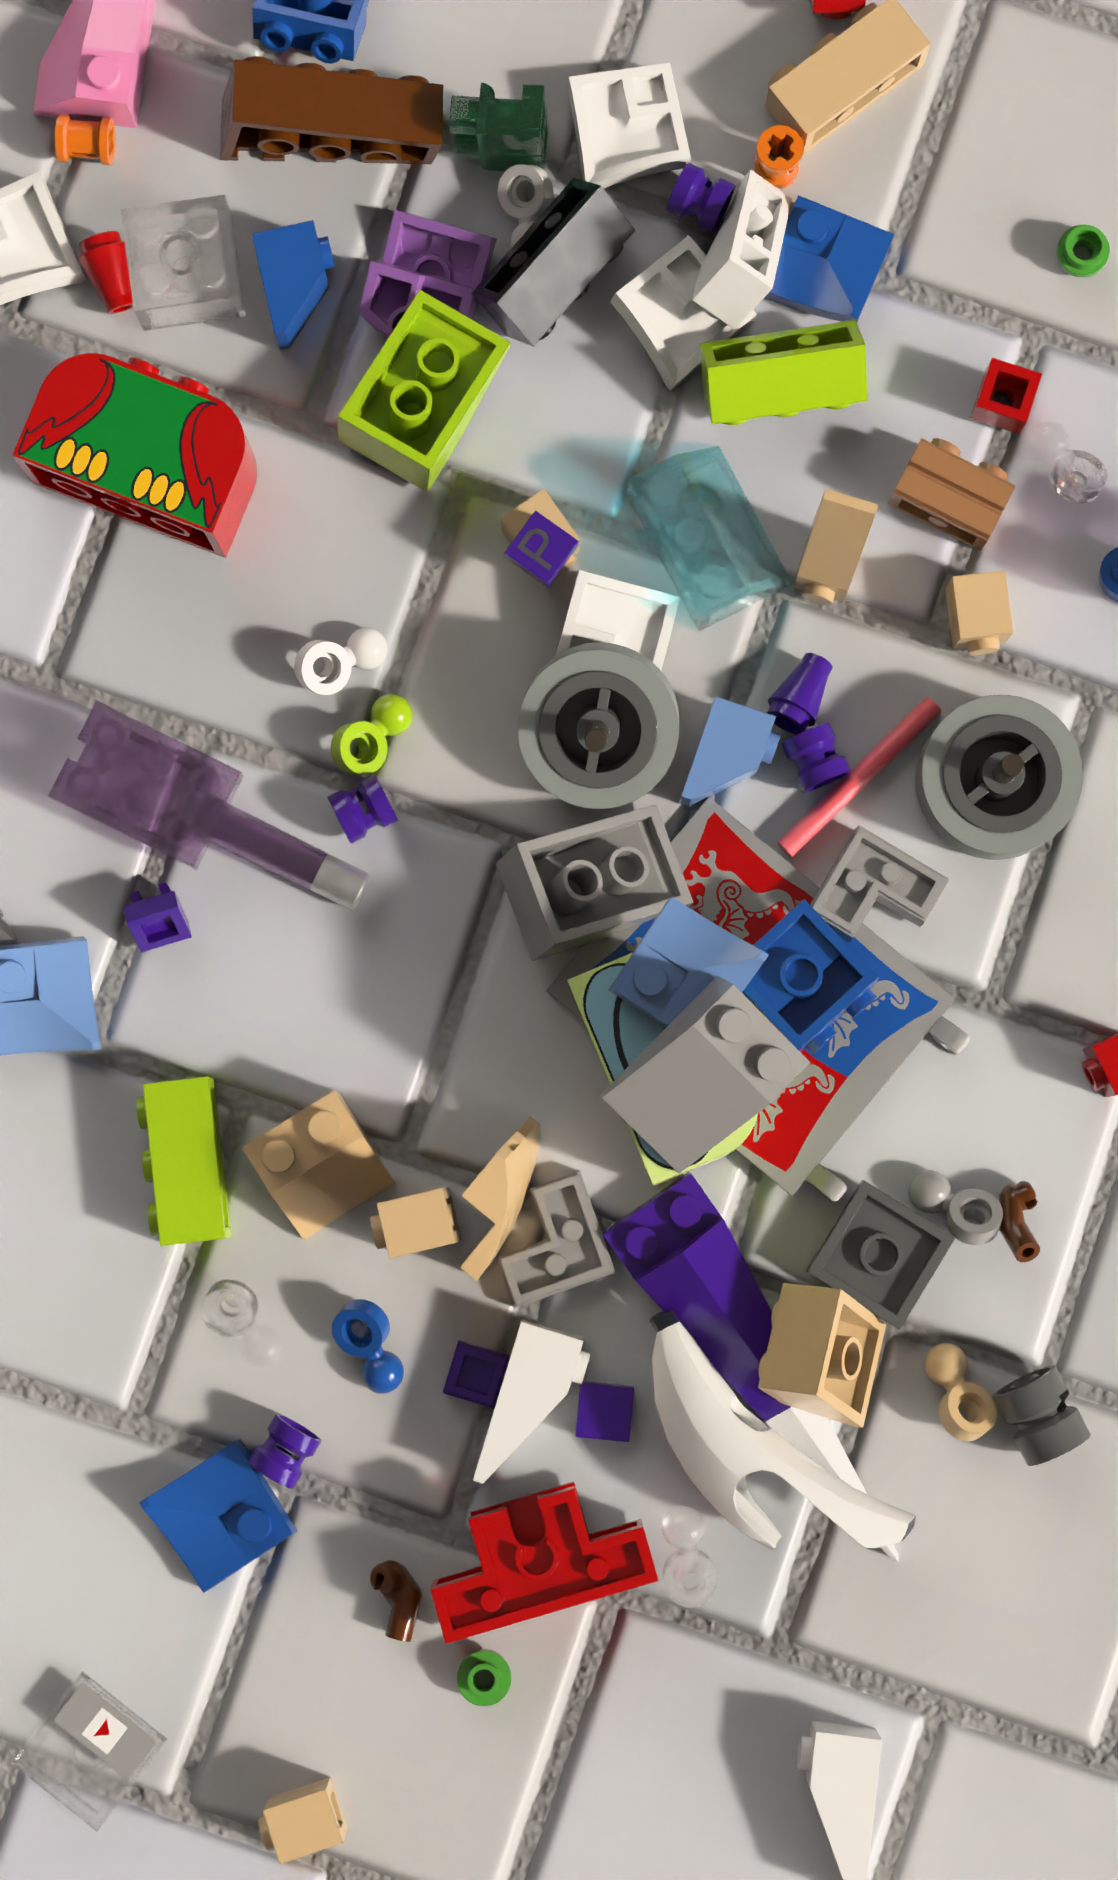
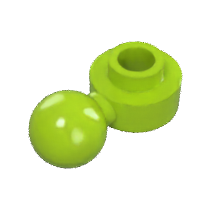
M397 694L383 695L372 706L370 722L359 721L342 725L335 732L331 741V755L336 766L341 771L350 775L371 774L377 771L383 765L387 756L388 746L385 736L402 734L409 728L412 722L413 712L409 702ZM352 740H355L359 746V753L356 758L350 752Z

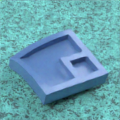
M671 896L608 990L666 1028L716 976L734 984L743 992L769 954L726 931Z
M84 936L1 945L0 1056L32 1052L101 1049L94 1006L87 939Z

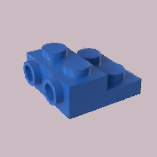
M255 0L252 7L253 39L261 40L265 47L275 52H284L290 47L310 51L316 59L328 64L336 63L340 58L354 61L366 26L367 6L370 0Z
M803 899L753 945L769 955L742 992L800 1052L807 1047L814 1055L836 1035L837 1032L830 1025L845 1012L852 1018L856 1017L877 997L870 989L877 983L878 977L810 904Z

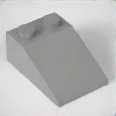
M656 804L518 843L496 862L498 872L532 962L581 947L655 919L671 896L686 906L693 903Z
M716 976L614 1080L600 1097L679 1174L770 1105L811 1062L734 984Z

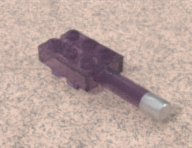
M96 700L77 737L85 747L77 762L69 758L66 759L48 794L49 798L197 871L210 842L350 910L356 908L370 880L369 873L231 805L230 803L244 777L241 771Z

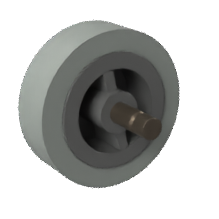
M612 643L582 644L554 656L538 671L531 681L521 704L518 717L519 747L531 774L542 787L555 797L583 808H615L644 796L666 774L678 745L679 710L675 694L667 678L644 655L625 646Z
M1013 695L984 696L971 700L953 710L941 721L925 742L916 769L918 802L931 828L942 840L956 850L976 858L988 860H1003L1022 856L1053 838L1062 830L1073 815L1079 802L1083 785V767L1080 752L1065 724L1044 706L1032 700Z

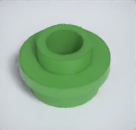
M1085 224L1073 226L1065 231L1056 249L1060 266L1070 275L1082 278L1093 276L1102 270L1110 253L1106 236L1098 228ZM1084 246L1089 250L1091 257L1086 260L1079 259L1075 256L1073 248Z
M482 1649L470 1653L463 1659L458 1669L457 1685L459 1691L467 1701L477 1706H491L498 1703L506 1696L511 1685V1670L507 1661L499 1653L492 1650ZM483 1669L490 1671L494 1676V1683L488 1688L477 1686L473 1679L477 1671Z

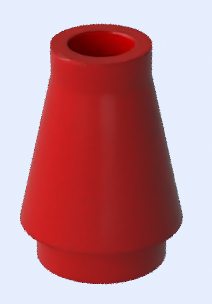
M103 232L82 240L79 243L82 254L78 257V260L104 302L107 314L124 312L137 306L133 290L128 243L121 241L119 232Z

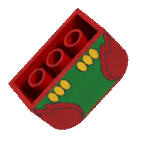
M85 353L70 357L53 368L41 385L12 454L32 483L226 558L257 480L256 460L242 425L234 411L220 399L209 395V389L198 381L180 376L177 382L158 375L159 369L154 365L134 357H130L128 363L104 354Z

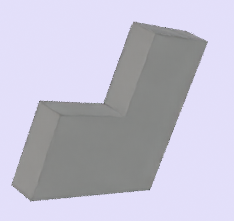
M858 825L810 906L842 939L850 943L875 900L921 927L949 879Z
M580 1171L530 1188L547 1239L496 1257L514 1309L616 1273Z

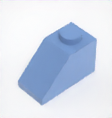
M715 696L679 804L690 807L754 776L761 761L771 764L781 734L771 731L776 716Z

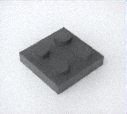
M861 1180L806 1272L831 1288L842 1289L871 1313L900 1330L956 1237L868 1182Z

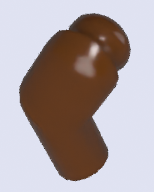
M1020 1181L1014 1186L1007 1184L999 1194V1202L1003 1209V1218L999 1230L1019 1262H1029L1035 1259L1040 1252V1246L1027 1226L1023 1211L1033 1209L1038 1202L1032 1185L1027 1181Z
M388 1560L376 1565L372 1569L370 1574L371 1586L374 1590H380L392 1606L385 1635L395 1640L410 1642L422 1599V1592L404 1565Z

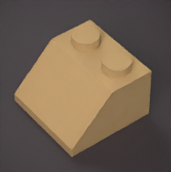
M336 1090L242 1147L269 1194L303 1239L308 1238L395 1183L344 1098Z
M783 1283L779 1301L775 1303L772 1310V1331L767 1352L762 1356L759 1364L760 1381L758 1388L784 1405L847 1425L863 1428L886 1323L842 1289Z

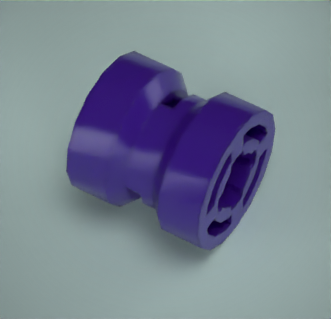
M688 162L676 181L666 211L679 217L686 215L696 216L699 227L714 233L726 213L736 185L723 178L711 182L710 178L705 176L702 168Z
M830 723L810 728L781 744L787 759L795 762L796 767L799 769L796 780L802 793L821 788L851 772L845 757L835 752L833 744L836 736Z
M375 773L360 780L358 787L349 792L340 790L327 796L350 844L365 838L367 830L377 825L385 828L398 821ZM363 800H365L371 812L367 815L360 804Z
M276 1413L267 1428L269 1434L264 1444L256 1446L247 1462L271 1480L293 1489L302 1475L301 1464L306 1457L314 1455L322 1440L296 1421Z

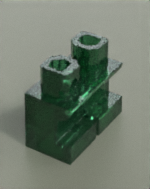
M482 82L480 97L452 95L449 129L450 133H454V153L480 155L483 170L505 172L514 165L525 164L536 165L545 171L549 123L544 85L523 84L522 100L495 98V92L492 87Z

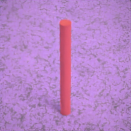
M926 697L777 842L778 846L792 858L942 712L940 707L931 698Z

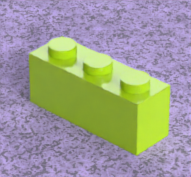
M855 320L699 343L704 401L712 425L719 423L739 425L749 419L772 415L791 417L797 415L800 411L819 408L838 410L847 408L852 403L868 401L866 344Z
M206 1076L143 1084L144 1096L137 1097L136 1111L140 1129L148 1128L150 1150L142 1151V1167L146 1183L153 1182L156 1203L148 1204V1223L151 1236H159L160 1246L231 1238L215 1079Z

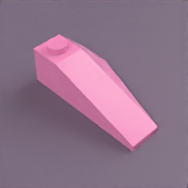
M72 0L40 62L33 108L34 115L57 118L60 114H69L71 120L101 122L103 117H112L115 126L137 128L155 0Z

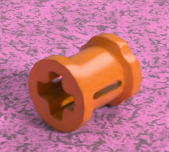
M60 114L55 125V153L58 162H67L70 157L100 159L102 165H112L115 154V125L113 118L103 117L101 122L71 120L69 114Z
M784 125L771 126L763 131L758 139L757 154L754 158V172L776 188H786L794 182L798 175V163L802 159L804 146L802 138L797 131ZM769 154L777 159L772 161L769 159ZM782 154L785 155V156L787 157V160H785L784 158H782V157H780V156H781Z

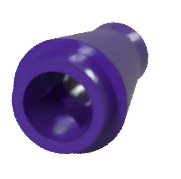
M805 653L798 666L768 699L770 708L767 714L776 716L774 724L777 727L792 734H799L806 731L807 727L815 725L827 679L833 669L828 660L814 653Z

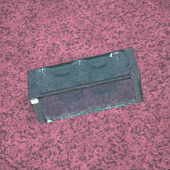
M720 446L674 455L628 479L626 496L698 631L792 584L789 575Z

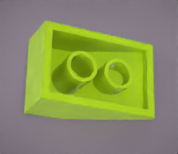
M419 290L339 413L338 441L428 493L458 445L508 352L511 342Z

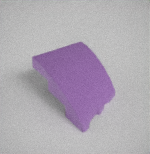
M394 210L382 261L370 262L358 313L376 330H380L389 338L419 290H422L473 320L479 302L471 293L488 274L497 238L400 210Z

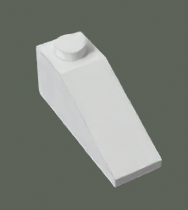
M752 170L744 177L700 268L692 301L700 305L707 315L722 320L733 329L773 289L792 198Z
M524 1319L521 1320L473 1481L483 1484L568 1394L571 1382L582 1384L591 1354L581 1350L584 1342L582 1337Z
M811 1721L809 1737L800 1736L797 1768L798 1770L805 1771L809 1789L842 1880H867L882 1739L875 1728Z

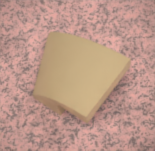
M531 1116L501 1147L461 1195L495 1224L460 1266L475 1281H478L498 1254L525 1202L534 1174L541 1127Z

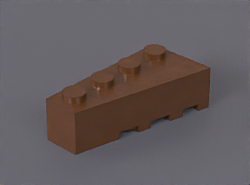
M259 56L234 60L222 98L220 160L238 161L239 151H263L264 161L285 162V155L295 152H309L311 156L316 158V162L336 163L338 160L348 158L351 153H360V159L364 163L432 164L442 146L444 85L429 83L426 78L416 75H407L399 79L378 77L375 72L366 69H354L347 73L327 71L325 67L316 63H301L295 67L277 65L272 60Z

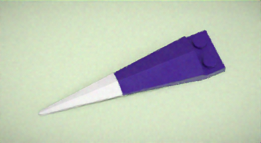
M688 1171L602 1232L634 1280L662 1310L674 1309L681 1324L694 1338L712 1365L770 1428L852 1487L866 1493L828 1418L784 1405L758 1388L760 1381L759 1364L762 1356L767 1352L772 1331V1311L727 1224L692 1173ZM893 1544L880 1547L892 1560L898 1561V1553Z

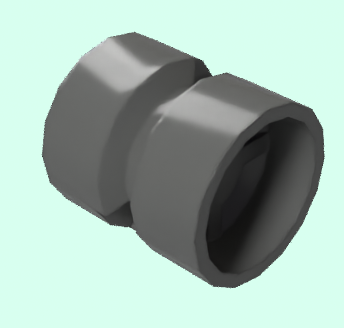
M1055 1365L1046 1366L1028 1373L1003 1386L992 1395L1005 1423L1017 1426L1018 1430L1013 1438L1028 1466L1038 1465L1057 1458L1078 1447L1091 1436L1078 1408L1066 1405L1065 1400L1069 1395V1391Z

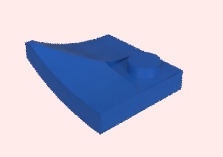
M798 195L786 224L773 289L764 298L823 318L840 322L855 320L857 323L894 234Z
M241 1439L232 1442L198 1466L139 1502L143 1510L182 1559L203 1593L211 1590L297 1532L296 1527L263 1474L247 1462L251 1455Z

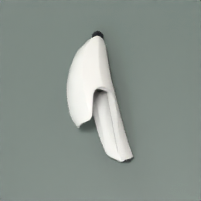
M673 1308L663 1310L651 1317L649 1321L657 1332L652 1355L653 1399L666 1441L683 1471L702 1496L739 1531L771 1550L776 1547V1543L782 1537L778 1529L748 1492L747 1475L763 1470L774 1472L783 1478L865 1548H878L900 1543L909 1535L915 1525L916 1515L889 1505L852 1487L812 1460L748 1411L737 1399L736 1394L712 1365L694 1338L681 1324Z

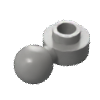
M934 1170L922 1171L911 1180L908 1188L911 1203L918 1210L925 1213H935L940 1210L947 1213V1228L957 1240L969 1245H983L992 1241L998 1234L1003 1218V1209L998 1199L991 1193L978 1188H968L955 1194L951 1191L948 1179L943 1174ZM973 1219L977 1221L979 1225L969 1223L966 1220Z

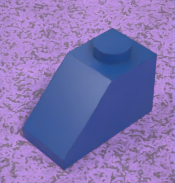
M313 220L252 234L272 325L280 350L290 348L329 288L325 269L335 267L328 236L317 237Z

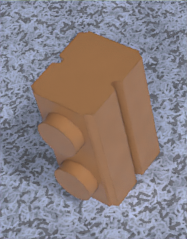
M921 438L888 504L981 551L990 538L1016 485L1006 481L1008 478L1007 473L996 465L980 462L976 466L960 458L961 451L946 440L934 438L932 442Z

